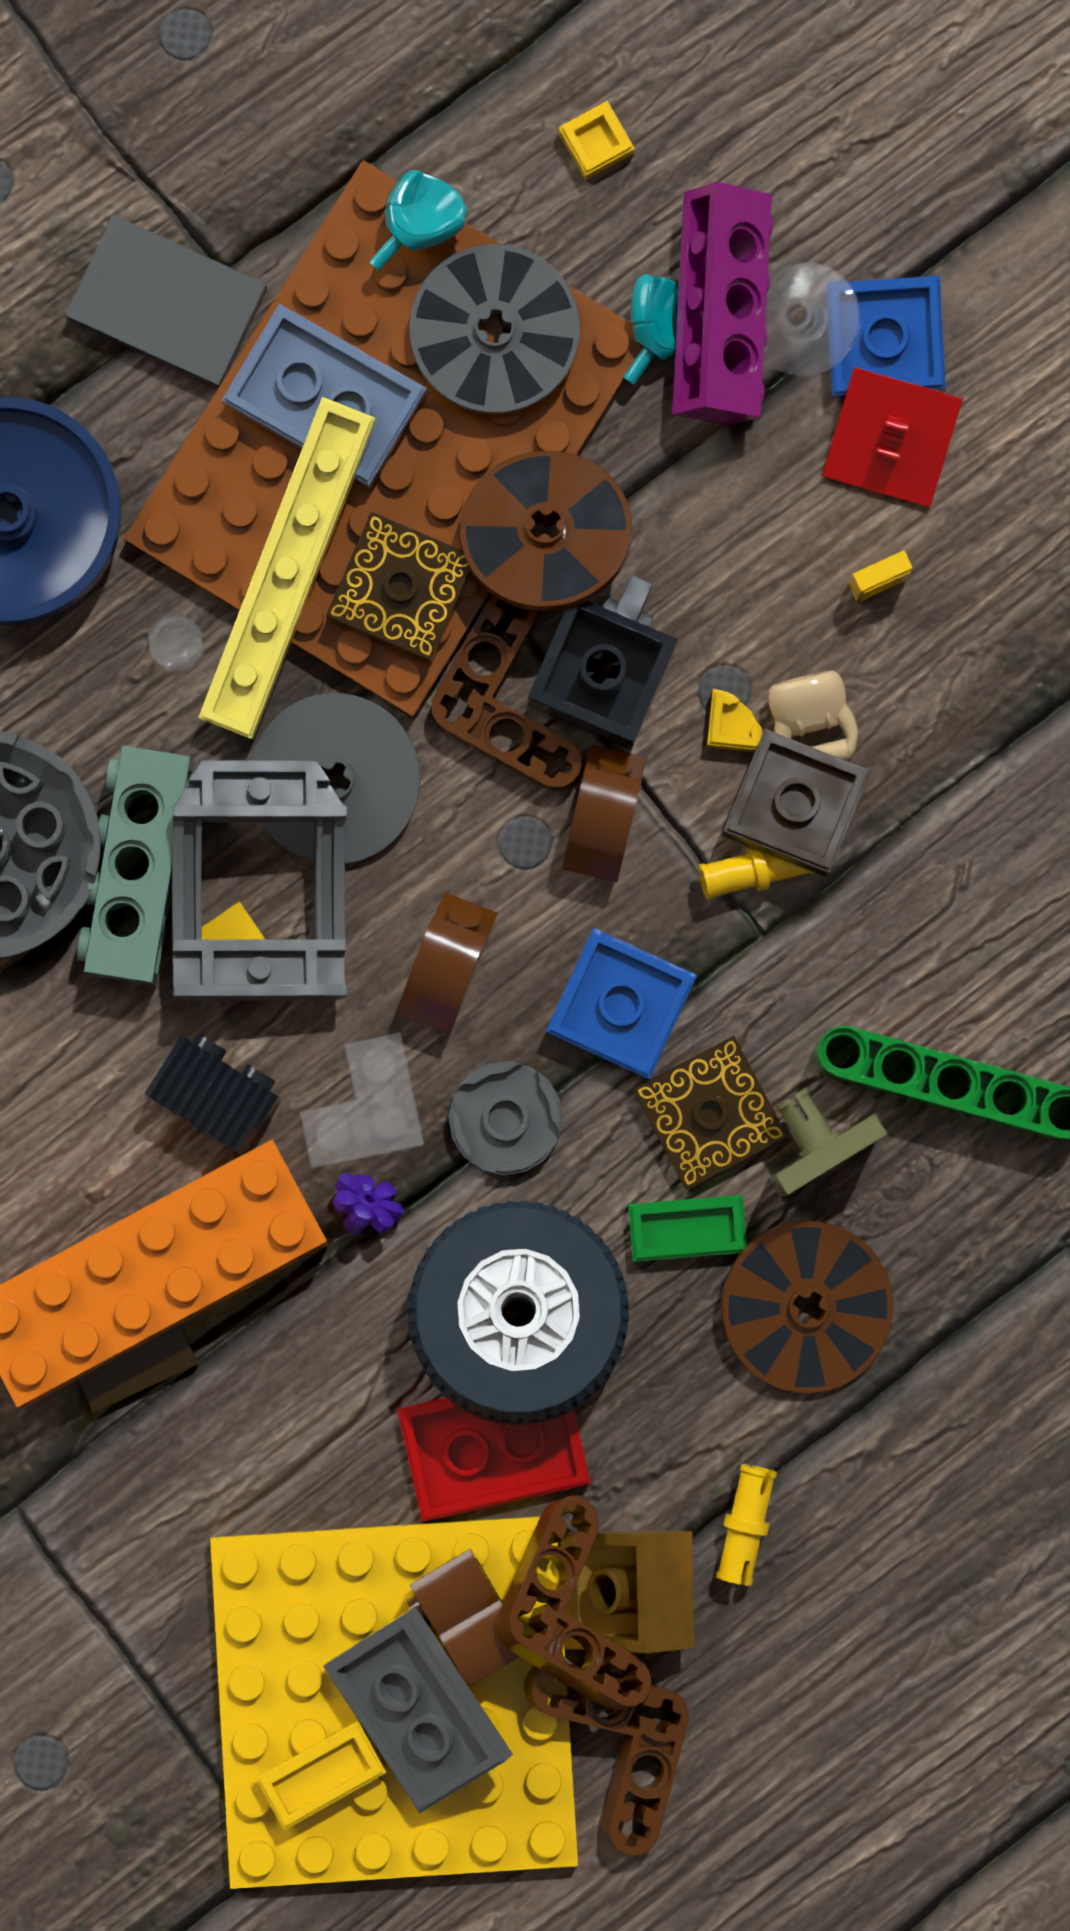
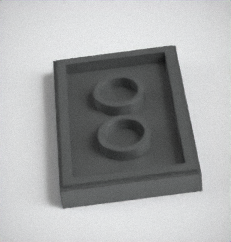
M112 215L65 317L68 321L219 388L265 295L267 285L118 216Z
M416 1606L337 1655L323 1666L419 1813L504 1763L513 1755Z

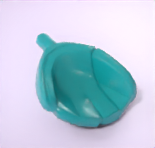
M409 170L404 173L394 185L386 201V227L393 235L369 262L380 271L403 245L411 251H416L438 245L456 235L465 226L467 208L460 193L446 182L423 174L419 170Z
M643 274L634 285L631 301V323L633 324L632 329L636 342L644 348L623 376L624 379L635 385L655 356L665 360L675 355L679 285L676 281L666 277Z

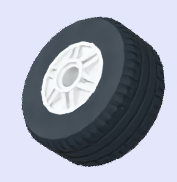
M506 1201V1203L500 1204L498 1202L487 1207H480L474 1212L470 1211L464 1217L455 1220L449 1227L447 1226L435 1238L432 1245L427 1248L413 1277L408 1301L409 1330L417 1358L423 1370L435 1387L452 1403L484 1420L509 1425H531L556 1419L564 1414L566 1415L584 1404L601 1388L614 1370L622 1353L629 1323V1300L624 1277L618 1266L619 1263L611 1253L608 1245L603 1242V1239L588 1224L585 1225L581 1219L570 1215L563 1209L562 1211L556 1209L555 1206H547L539 1202ZM515 1300L529 1303L535 1311L534 1319L522 1327L508 1324L502 1316L505 1306Z

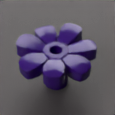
M344 1173L335 1185L338 1193L333 1199V1204L337 1211L348 1213L343 1221V1226L351 1234L361 1235L368 1223L377 1232L387 1233L393 1226L394 1221L398 1222L404 1214L400 1203L393 1201L397 1190L386 1181L381 1182L374 1188V1179L371 1176L357 1174L354 1177L350 1173Z

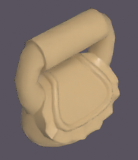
M824 671L771 686L768 692V703L775 719V733L792 739V736L799 735L803 737L805 733L825 728L830 730L832 727L839 725L845 735V739L812 747L849 761L856 751L858 727L855 717L846 703L843 680L837 672Z

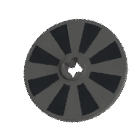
M501 244L480 245L462 250L450 256L427 276L412 306L409 326L410 342L420 372L430 386L443 398L454 405L476 413L508 414L527 409L539 403L555 391L563 382L574 363L580 337L579 313L569 286L557 270L547 261L536 254L514 246ZM491 316L502 317L503 327L511 329L510 334L504 333L500 335L498 343L488 342L487 332L478 330L480 325H489Z

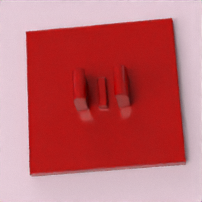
M854 366L822 476L931 507L963 398Z

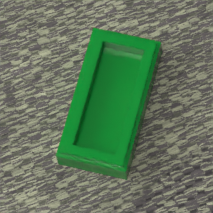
M743 1195L628 1204L633 1262L740 1253L747 1246Z

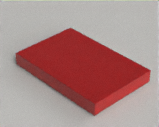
M447 1397L397 1408L422 1522L591 1484L575 1410L559 1418L542 1423L509 1425L474 1416L456 1406Z

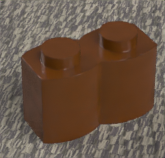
M471 1548L409 1585L414 1593V1596L406 1600L409 1608L412 1609L416 1606L427 1625L434 1627L444 1645L443 1649L468 1687L520 1657L507 1649L498 1637L496 1623L503 1602Z

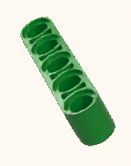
M838 1026L830 1029L819 1038L814 1048V1060L817 1068L823 1075L833 1080L1049 1140L1064 1141L1070 1139V1129L1060 1130L1056 1128L1049 1118V1108L1054 1100L1059 1098L1070 1102V1087L851 1026ZM837 1037L845 1038L855 1046L857 1052L856 1060L851 1067L842 1069L830 1063L826 1055V1049L831 1039ZM900 1053L910 1061L912 1069L907 1082L894 1084L886 1079L882 1071V1062L887 1054ZM954 1068L964 1075L967 1082L966 1091L960 1099H949L939 1091L937 1081L943 1069ZM1001 1083L1011 1084L1020 1092L1022 1098L1021 1106L1014 1115H1005L999 1112L994 1105L993 1093Z

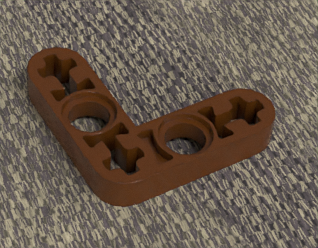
M491 594L434 694L431 704L433 719L437 727L444 733L541 787L552 791L564 790L574 784L581 771V754L577 746L565 737L494 699L495 694L532 631L538 611L522 608V611L528 615L524 621L518 618L512 620L506 630L505 637L516 640L509 647L499 636L482 632L485 624H489L496 631L503 617V611L497 606L501 600ZM479 645H491L501 655L500 667L490 675L476 673L468 663L470 652ZM461 672L472 684L487 687L488 689L484 696H481L473 689L467 700V709L472 712L471 717L466 719L459 716L455 723H451L446 720L448 713L442 702L446 698L455 701L464 688V683L454 681V679ZM501 721L514 722L523 732L521 745L511 752L498 750L490 740L492 728ZM533 734L544 738L538 744L540 751L550 756H554L559 749L567 753L566 764L572 768L568 775L558 772L554 779L546 776L547 765L544 761L533 755L530 766H525L518 762L529 751Z
M567 1496L551 1503L542 1512L498 1614L496 1623L497 1634L502 1644L511 1652L601 1706L613 1711L624 1710L637 1706L646 1699L651 1688L650 1672L645 1663L637 1656L564 1613L599 1528L598 1514L594 1506L585 1498ZM571 1513L573 1515L571 1524L578 1532L568 1535L563 1539L567 1530V1523L561 1519V1516ZM563 1539L560 1547L551 1545ZM541 1559L550 1560L559 1571V1583L555 1590L545 1588L537 1578V1565ZM536 1601L545 1603V1605L534 1608ZM533 1610L528 1625L535 1630V1633L525 1637L522 1635L524 1625L518 1620V1617L528 1614ZM568 1638L577 1640L585 1651V1662L580 1670L571 1668L563 1657V1646ZM599 1669L605 1672L604 1674L593 1677ZM623 1671L625 1673L623 1683L630 1688L629 1691L620 1694L618 1693L620 1683L610 1675Z
M567 1663L573 1669L580 1670L582 1668L581 1666ZM534 1665L528 1671L524 1680L526 1699L534 1708L552 1717L624 1734L602 1817L601 1830L604 1839L610 1846L623 1854L639 1856L648 1852L655 1845L660 1833L689 1719V1710L686 1702L679 1694L663 1686L651 1684L650 1693L640 1704L660 1708L664 1699V1706L672 1711L670 1720H660L657 1729H655L656 1722L634 1712L635 1706L615 1711L607 1717H599L594 1712L593 1700L578 1692V1701L568 1696L554 1694L550 1703H548V1695L540 1691L543 1681L552 1682L555 1677ZM597 1671V1673L593 1677L604 1674L605 1672ZM610 1675L620 1683V1694L629 1691L630 1687L623 1683L622 1676ZM578 1704V1710L573 1711ZM644 1755H653L659 1765V1773L656 1779L649 1785L637 1786L631 1776L634 1762ZM629 1791L642 1799L651 1800L648 1807L637 1802L634 1817L635 1820L642 1823V1829L640 1834L631 1833L626 1842V1835L618 1831L621 1821L628 1822L633 1817L636 1804L625 1799L626 1793Z

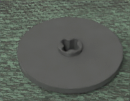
M327 693L315 695L287 707L263 731L251 760L317 761L322 769L323 767L333 769L337 762L346 766L344 776L351 780L350 786L347 790L337 788L334 791L342 804L347 807L345 863L368 858L391 844L410 821L419 797L421 784L419 760L412 740L406 730L392 714L381 706L362 697L350 694ZM262 822L266 830L279 844L302 858L314 861V822Z

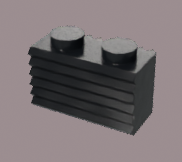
M199 1033L193 1042L180 1036L144 1094L241 1155L246 1154L281 1099L271 1092L276 1081L249 1064H246L240 1073L222 1061L228 1051Z

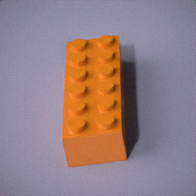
M273 1139L0 1284V1376L17 1408L24 1409L140 1345L328 1246L325 1236Z

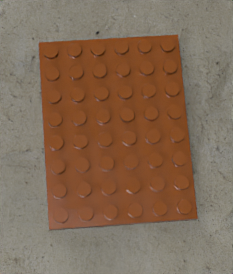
M362 160L123 539L125 543L237 612L240 611L300 456L301 449L222 404V399L279 303L426 387L427 393L371 488L369 489L355 480L353 481L291 641V645L414 719L491 596V593L476 580L471 572L432 663L326 619L327 611L370 513L374 512L462 550L460 524L463 509L470 493L481 478L502 462L529 452L561 451L578 456L624 383L625 379L623 376L644 347L636 342L632 323L568 285L578 308L580 337L574 363L556 390L539 403L527 409L508 414H481L452 404L430 386L416 364L409 330L412 306L427 276L444 260L471 247L501 243L465 222L462 230L438 245L416 251H411L403 245L385 266L378 271L369 261L393 235L386 227L385 209L387 198L397 180ZM491 316L489 325H480L478 329L487 332L488 342L498 343L501 334H510L511 329L503 327L502 317Z

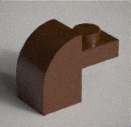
M591 744L562 870L618 882L647 757Z
M444 893L418 951L398 1008V1015L451 1034L467 996L477 964L494 926L497 912Z

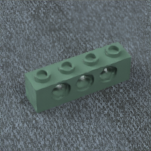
M122 746L120 760L110 759L105 791L114 793L110 816L101 815L99 820L101 849H104L101 872L97 873L95 883H88V889H92L86 900V904L95 906L91 928L82 927L77 949V961L85 962L84 972L89 976L157 987L172 899L173 805L176 804L192 776L194 762L190 756ZM143 795L154 797L159 805L156 817L146 824L132 822L128 816L131 802ZM132 851L143 852L149 859V868L146 874L138 880L131 881L122 878L119 873V863L122 857ZM122 907L134 908L137 910L140 918L137 930L127 937L113 935L109 926L112 914Z

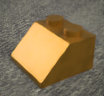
M598 1531L564 1613L628 1652L654 1653L695 1648L692 1531ZM565 1532L563 1539L576 1532ZM568 1638L564 1643V1649L584 1650L582 1645L575 1639Z

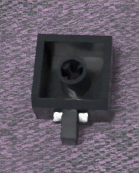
M631 575L620 602L606 598L603 607L586 601L565 609L528 695L527 707L632 751L678 642L677 638L651 628L654 617L642 613L653 584ZM603 660L609 661L612 664L611 674L618 673V677L615 680L606 678L603 684L594 682V672H587V668L589 666L598 668Z

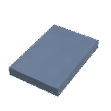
M279 303L224 395L222 404L301 450L322 397L375 417L377 422L354 478L356 482L370 489L425 397L427 388Z

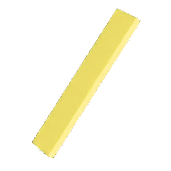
M322 397L198 718L254 739L377 422L375 417Z

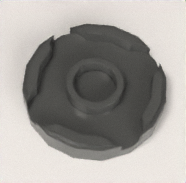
M511 1061L486 1064L469 1074L455 1092L449 1112L452 1139L463 1157L482 1171L502 1176L525 1173L545 1161L558 1143L563 1123L560 1098L549 1080L530 1066Z

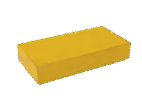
M359 1720L257 1776L256 1780L283 1830H286L387 1773V1770Z

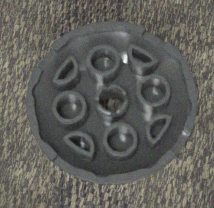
M0 731V836L3 840L0 852V959L26 953L43 945L63 931L77 916L92 889H88V883L94 884L97 877L101 856V832L93 801L73 769L50 749L17 734Z

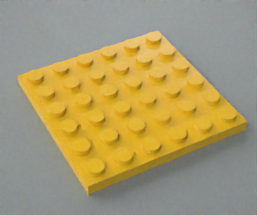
M540 1516L210 1538L230 1889L578 1866L569 1720L549 1716L537 1710L528 1702L524 1692V1680L528 1671L534 1665L521 1657L469 1687L513 1755L504 1763L421 1813L418 1812L373 1742L372 1744L383 1762L387 1773L286 1830H283L256 1780L257 1776L358 1720L323 1666L337 1655L410 1610L406 1600L414 1596L409 1586L412 1582L471 1548L500 1599L504 1602ZM558 1542L551 1545L558 1546ZM541 1559L537 1565V1578L545 1588L555 1590L559 1583V1571L550 1560ZM536 1601L534 1608L545 1605V1603ZM533 1610L528 1614L518 1617V1620L524 1625L522 1635L525 1637L535 1633V1630L528 1625ZM429 1627L443 1647L444 1645L434 1627ZM563 1646V1650H562V1651H563V1657H564V1659H565V1649H564V1646ZM556 1678L552 1682L543 1681L540 1691L548 1695V1703H550L554 1694L567 1696V1686Z

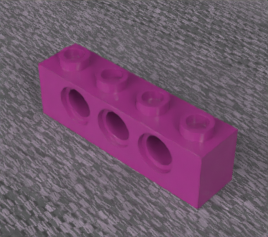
M722 182L710 183L684 192L672 415L722 425H731L761 417V404L765 393L763 362L764 348L767 343L765 323L767 292L770 286L768 264L770 237L773 230V220L771 217L772 194Z

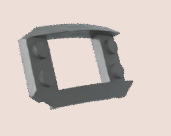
M201 760L189 779L188 785L176 804L173 805V999L201 1006V1001L315 1000V1005L346 998L345 832L347 807L342 804L330 786L329 778L317 761ZM202 822H314L313 939L202 940Z

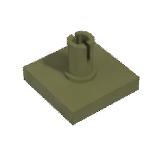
M807 1088L792 1096L806 1121L801 1118L790 1098L775 1107L776 1110L781 1113L803 1149L799 1153L801 1159L768 1178L779 1197L781 1198L792 1193L887 1135L877 1116L874 1114L840 1134L838 1130L831 1131L809 1095L810 1092Z

